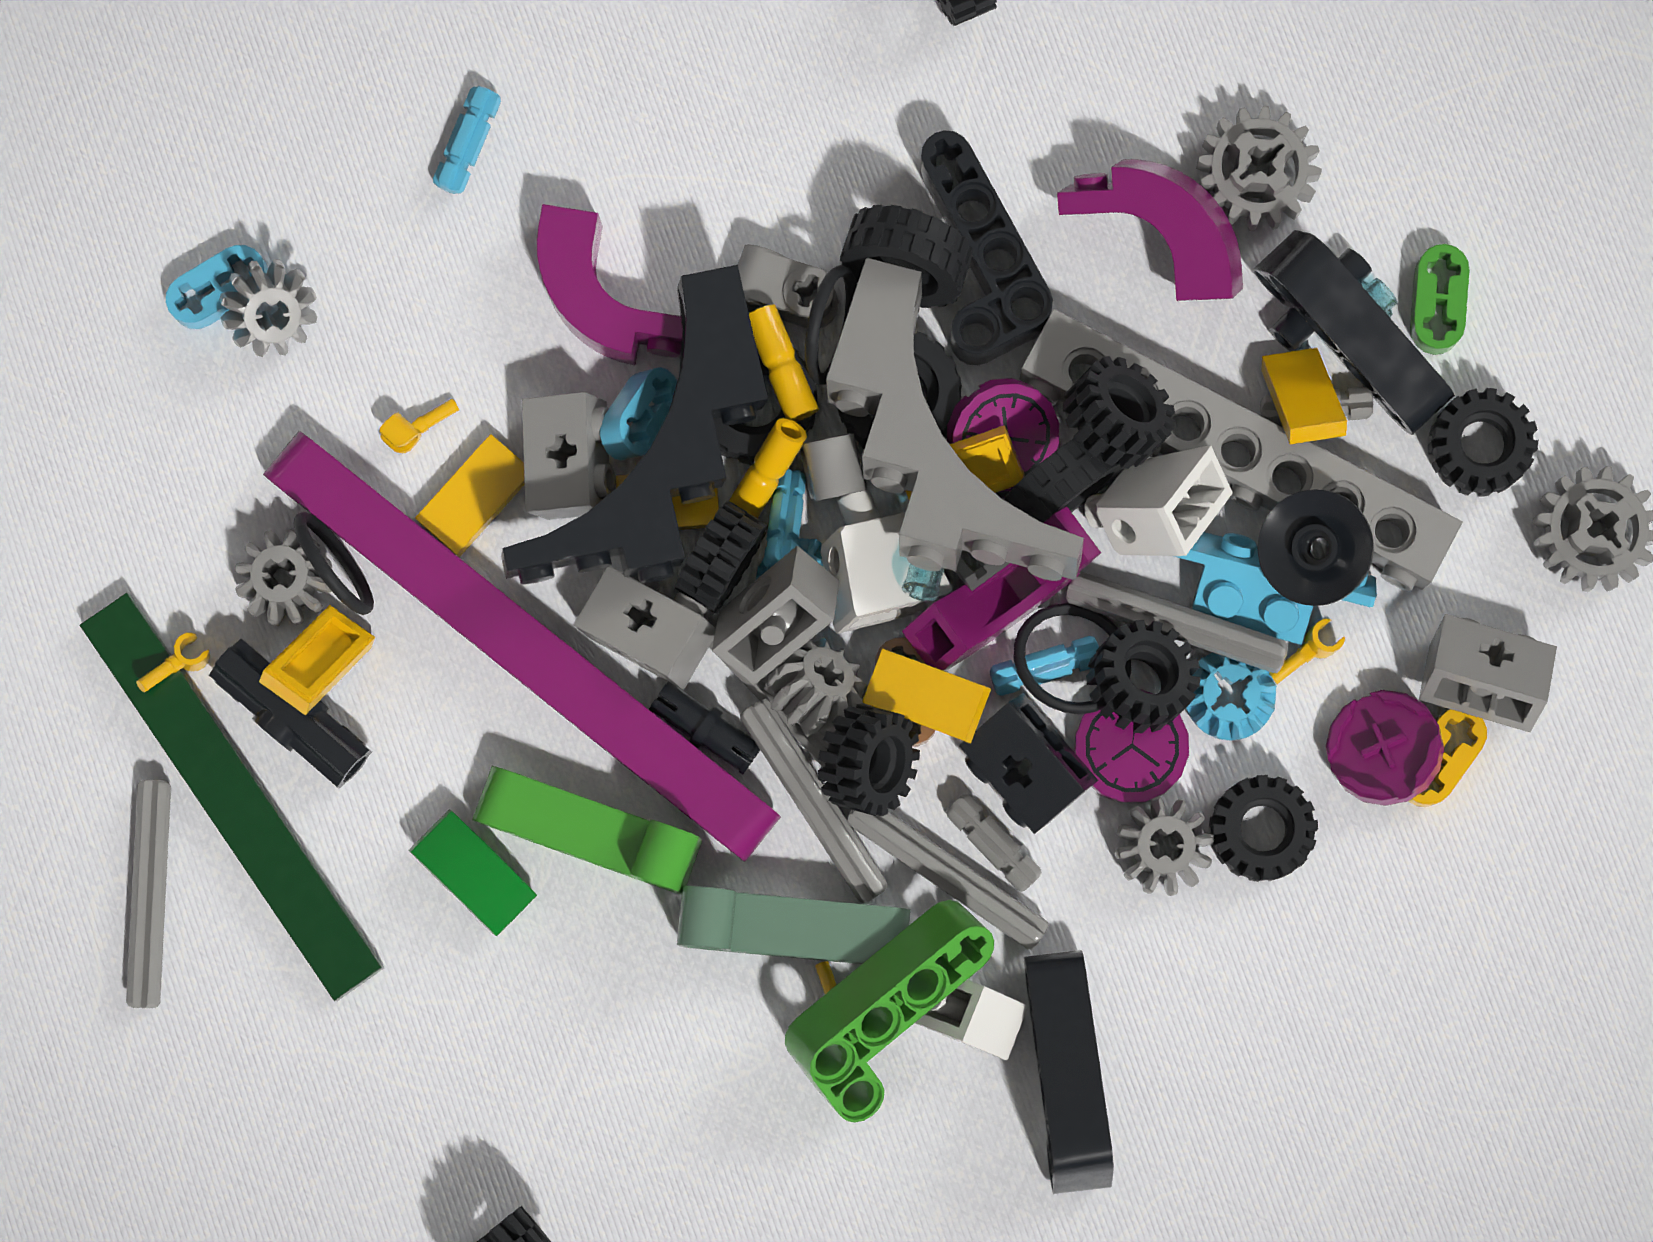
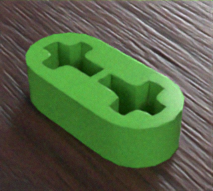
M1439 244L1427 249L1417 262L1414 271L1410 319L1411 338L1420 350L1432 355L1444 354L1451 350L1463 336L1466 326L1470 273L1469 262L1464 253L1452 245ZM1438 259L1446 260V268L1450 271H1456V275L1450 276L1444 286V294L1437 293V275L1428 273L1427 270L1433 268ZM1436 305L1443 306L1442 323L1452 327V331H1447L1440 341L1433 339V331L1431 329L1423 327V323H1429L1433 318Z

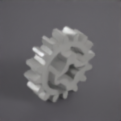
M1263 106L1258 118L1251 119L1249 112L1244 107L1239 109L1237 113L1236 125H1233L1224 117L1219 120L1216 129L1221 138L1207 134L1202 147L1212 155L1199 156L1196 169L1207 172L1209 175L1202 178L1199 184L1207 192L1214 191L1215 196L1213 198L1220 207L1225 206L1230 210L1227 218L1231 226L1238 220L1239 216L1247 218L1249 231H1255L1260 219L1266 218L1272 230L1278 229L1281 223L1282 212L1293 220L1299 216L1302 209L1297 199L1302 202H1311L1316 191L1307 183L1318 181L1322 169L1315 165H1309V162L1317 157L1320 150L1317 145L1304 147L1302 142L1309 131L1306 125L1295 131L1288 128L1291 118L1290 113L1285 112L1277 122L1270 119L1269 106ZM1253 135H1263L1271 137L1273 140L1257 139ZM1225 151L1229 153L1228 159L1234 165L1233 172L1226 180L1222 173V157ZM1291 157L1295 165V181L1292 187L1289 185V177L1284 173V166ZM1274 158L1267 174L1260 171L1254 175L1250 174L1243 179L1251 163L1259 166L1262 163L1267 164ZM1243 198H1260L1263 199L1265 203L1251 202Z
M1605 466L1600 470L1596 479H1593L1588 467H1583L1576 472V484L1565 475L1555 482L1560 496L1547 492L1540 499L1541 504L1549 510V513H1540L1533 518L1532 524L1545 529V534L1533 543L1535 548H1549L1551 555L1543 563L1546 569L1554 567L1558 563L1564 568L1560 578L1561 583L1566 584L1575 576L1581 577L1582 591L1589 592L1595 587L1597 580L1600 579L1602 586L1607 592L1618 587V574L1628 583L1639 577L1634 563L1647 566L1653 562L1652 553L1645 548V546L1653 545V530H1649V524L1653 522V510L1646 511L1643 503L1648 500L1651 493L1649 490H1644L1635 495L1630 490L1634 480V476L1628 474L1617 483L1613 481L1612 467ZM1592 493L1607 495L1618 502L1614 504L1598 501ZM1564 509L1566 510L1564 515L1569 520L1568 534L1565 540L1562 538L1560 526ZM1628 519H1631L1633 527L1631 545L1625 538ZM1601 520L1607 529L1601 535L1592 538L1587 529L1593 523ZM1580 554L1596 557L1601 565L1606 564V566L1591 565L1579 560L1576 556Z

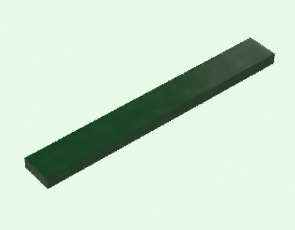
M125 593L81 623L79 626L334 1001L340 1000L383 970L384 966L182 669L172 673L145 693L139 689L136 681L165 662V659L171 656V653L133 597Z

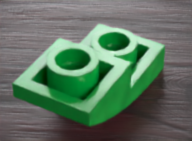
M450 809L408 850L496 937L537 896Z

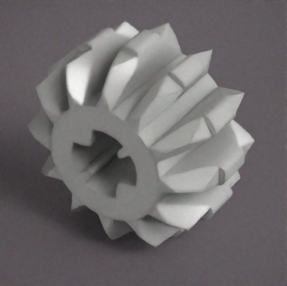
M274 259L269 265L267 273H264L257 261H251L249 263V271L252 275L250 278L245 280L237 273H231L229 277L232 285L238 292H224L220 294L219 300L222 306L229 309L220 317L222 325L225 329L235 330L232 339L240 348L252 342L255 355L263 357L268 351L270 343H273L278 353L286 356L288 346L285 340L292 337L299 343H306L307 335L299 325H310L317 321L315 311L307 307L316 300V294L311 287H302L305 277L300 270L295 269L285 274L283 263L280 260ZM263 302L271 306L277 304L279 307L274 314L265 310L260 313L258 309Z
M294 529L287 531L282 545L276 533L272 530L266 531L264 533V541L267 548L262 551L255 544L249 542L246 544L245 550L254 558L253 563L241 562L235 565V572L244 577L251 578L239 584L235 588L236 593L241 598L253 597L247 611L254 617H258L267 611L268 623L272 626H279L287 610L290 620L295 625H300L304 622V615L301 609L303 605L306 604L308 608L316 613L323 609L322 604L313 597L315 591L330 593L332 591L321 578L317 577L319 575L300 546ZM314 540L317 548L320 549V544ZM324 557L328 565L332 568L331 561L328 558ZM279 568L288 571L295 578L290 587L286 588L278 584L279 582L273 577Z
M824 637L817 642L809 640L770 672L764 689L774 697L770 709L783 711L787 716L786 727L797 723L801 726L807 737L815 732H820L825 736L826 731L833 733L836 731L832 721L837 715L845 717L844 709L849 706L856 707V704L863 703L861 698L867 685L857 677L860 665L848 663L843 657L844 648L837 651L830 649Z
M1153 798L1150 805L1152 820L1142 808L1135 806L1130 810V815L1141 829L1138 830L1129 825H1120L1117 829V835L1134 843L1133 846H1124L1116 849L1115 857L1122 860L1135 857L1137 863L1125 871L1124 877L1130 881L1136 878L1143 870L1147 872L1148 875L1143 883V892L1151 894L1157 886L1159 877H1163L1166 894L1168 896L1176 895L1178 893L1176 873H1178L1185 884L1194 887L1199 883V879L1189 866V863L1200 868H1209L1211 866L1212 859L1207 855L1195 852L1196 847H1205L1212 844L1214 837L1212 834L1207 833L1194 836L1192 829L1202 824L1205 817L1202 813L1198 812L1185 823L1181 820V817L1185 811L1186 802L1181 799L1175 801L1170 815L1166 816L1162 798ZM1155 832L1161 838H1165L1170 834L1176 838L1178 845L1173 847L1172 851L1178 852V855L1174 861L1167 855L1157 859L1151 853L1150 849L1156 845V842L1150 841Z

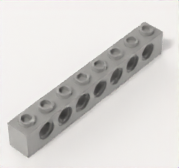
M1053 309L1021 369L1019 380L1036 388L1052 405H1056L1058 400L1063 403L1067 400L1064 396L1074 385L1068 371L1074 365L1081 363L1092 365L1096 360L1100 361L1103 357L1110 356L1112 361L1117 357L1125 358L1127 368L1136 363L1143 367L1141 371L1143 377L1147 378L1152 374L1158 380L1154 384L1157 391L1166 390L1169 398L1164 404L1173 405L1175 409V414L1171 418L1173 419L1178 416L1191 417L1197 422L1200 429V436L1191 441L1181 440L1171 431L1172 434L1149 457H1156L1159 453L1166 455L1211 445L1233 492L1229 498L1253 511H1258L1260 506L1271 511L1280 501L1292 495L1280 492L1272 480V474L1275 470L1281 468L1290 469L1300 479V491L1313 489L1331 491L1346 497L1362 511L1373 535L1374 551L1371 564L1383 569L1381 577L1384 580L1406 591H1412L1414 586L1423 590L1433 581L1463 521L1311 442L1289 444L1284 428ZM1229 442H1238L1244 445L1250 454V464L1244 467L1230 466L1222 457L1221 447ZM1381 521H1389L1397 525L1402 533L1401 546L1389 548L1382 545L1375 535L1376 524Z

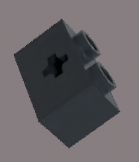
M1024 693L1009 701L975 731L971 743L963 741L959 745L967 755L965 762L970 771L983 783L988 784L990 782L1004 798L1002 805L1008 816L1023 828L1028 827L1033 834L1049 824L1098 781ZM1024 758H1027L1033 766L1023 776L1019 773L1017 767Z

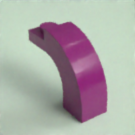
M1123 159L1111 167L1112 182L1108 183V175L1105 173L1077 175L1073 177L1074 184H1070L1057 192L1059 215L1126 213L1140 217L1153 225L1164 237L1172 253L1176 301L1233 299L1243 289L1240 250L1230 221L1217 201L1205 188L1182 172L1152 161Z
M542 204L537 235L539 269L551 302L569 330L594 351L621 363L636 365L639 344L647 345L646 351L654 355L671 358L680 357L682 341L680 316L630 308L613 299L600 285L596 273L603 228L599 213Z
M1068 507L1056 512L1044 522L1047 525L1084 538L1082 559L1077 576L1080 575L1079 572L1101 554V551ZM1010 563L973 591L966 585H963L934 602L903 629L902 632L926 665L947 671L1025 618L1068 585L1072 579L1062 577L1057 581L1045 580L1031 574L1027 567Z

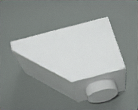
M966 980L916 1021L915 1024L1008 1060L1029 1006L983 985Z

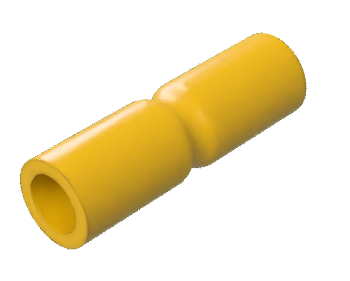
M767 305L750 312L749 317L756 348L762 363L768 368L769 380L785 418L798 422L814 415L819 411L818 405L803 369L795 359L793 345L776 305Z
M786 418L776 421L756 454L754 464L747 469L729 499L730 502L756 518L760 516L776 490L779 479L785 475L807 438L802 426Z

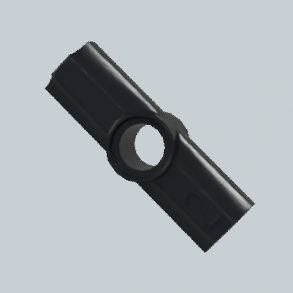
M240 639L233 646L229 647L215 662V666L209 674L216 681L215 683L255 716L252 719L265 732L290 752L294 749L336 787L341 788L347 781L352 779L372 753L365 746L366 744L343 724L341 725L326 711L329 708L321 700L304 715L262 685L259 680L263 670L270 662L246 641Z

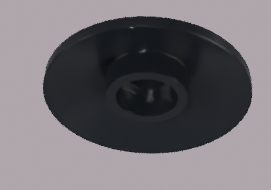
M1326 490L1300 491L1280 501L1266 517L1258 538L1259 563L1269 584L1283 597L1303 605L1322 606L1344 599L1363 582L1373 559V535L1362 511L1346 497ZM1323 537L1329 543V553L1325 558L1318 560L1312 555L1311 546L1316 539Z

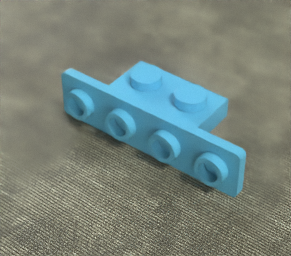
M1203 532L1186 556H1173L1204 564L1191 609L1281 640L1302 645L1313 606L1293 602L1283 597L1269 584L1262 572L1258 558V546L1254 540L1235 533H1228L1221 537ZM1367 573L1359 587L1342 600L1373 607L1377 597L1376 577Z

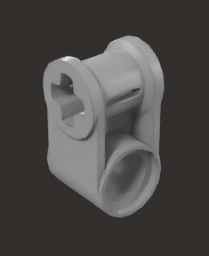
M745 245L738 262V269L748 312L767 305H776L783 321L807 328L813 300L810 302L809 307H804L800 296H811L813 290L819 288L827 273L818 267L786 258L770 249L757 245ZM834 287L827 300L820 328L831 323L838 313L839 300Z
M854 434L803 444L804 448L800 449L811 500L819 501L866 490L867 486L866 480L863 478L862 460Z

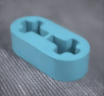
M234 245L226 248L179 276L170 284L166 292L168 311L181 325L189 329H202L220 320V317L225 312L229 311V309L222 306L219 300L220 294L224 292H238L231 281L223 286L220 285L229 279L231 273H235L232 265L241 260L248 267L251 261H257L263 272L267 273V263L255 249L249 246ZM215 288V291L200 300L203 310L199 313L194 314L189 308L180 309L187 303L184 296L187 291L193 289L198 295H203Z
M659 367L631 376L604 415L602 426L600 427V437L606 452L614 459L622 461L643 456L651 448L668 415L677 384L676 377L668 369Z

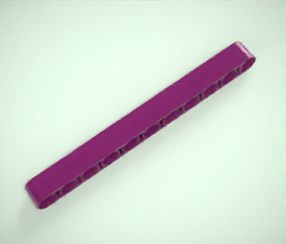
M301 431L297 432L263 473L280 490L310 514L321 520L331 531L744 862H746L781 818L777 812Z

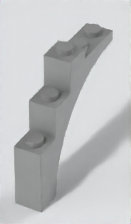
M866 258L827 375L828 403L835 404L840 411L852 416L865 417L868 413L875 415L862 455L863 478L870 480L875 487L886 492L903 493L904 490L912 491L899 532L900 556L907 558L910 564L923 570L939 571L941 568L956 571L962 550L971 552L972 557L986 564L1003 565L1005 562L1027 567L1031 574L1045 580L1057 581L1062 577L1076 580L1082 559L1084 538L1042 523L1001 499L967 469L941 434L923 396L914 358V333L922 299V272Z

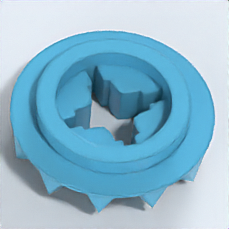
M1210 653L1198 661L1200 668L1192 675L1201 677L1200 686L1193 692L1196 696L1186 707L1195 725L1204 733L1221 740H1240L1258 732L1268 722L1275 710L1277 686L1269 675L1270 672L1216 653ZM1215 674L1230 685L1238 680L1242 682L1246 677L1250 682L1244 686L1245 690L1240 695L1241 700L1245 703L1243 707L1248 711V714L1241 707L1238 709L1232 703L1224 707L1220 706L1215 711L1211 708L1217 702L1216 698L1222 692L1218 686L1219 681L1214 676Z

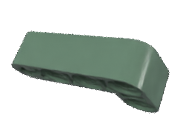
M682 886L677 945L703 950L863 964L909 926L910 909L738 893L734 890L712 887Z

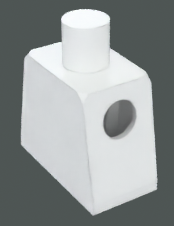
M1203 446L1147 458L1137 467L1133 464L1129 469H1124L1105 493L1093 494L1087 498L1085 516L1091 527L1104 528L1113 549L1120 555L1186 556L1233 492L1212 446Z
M870 490L849 494L838 501L846 526L837 529L821 546L823 567L839 580L833 621L836 634L923 613L934 602L953 592L942 568L939 571L923 570L910 564L907 558L900 556L899 532L906 512L880 518Z

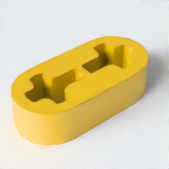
M1451 709L1436 719L1441 730L1444 746L1451 737V733L1445 728L1447 722L1456 725L1463 720L1470 725L1467 735L1473 741L1471 746L1466 743L1458 745L1450 755L1444 752L1442 758L1443 765L1434 778L1435 783L1440 786L1438 792L1429 789L1409 800V803L1418 807H1429L1442 802L1450 795L1487 740V727L1484 719Z

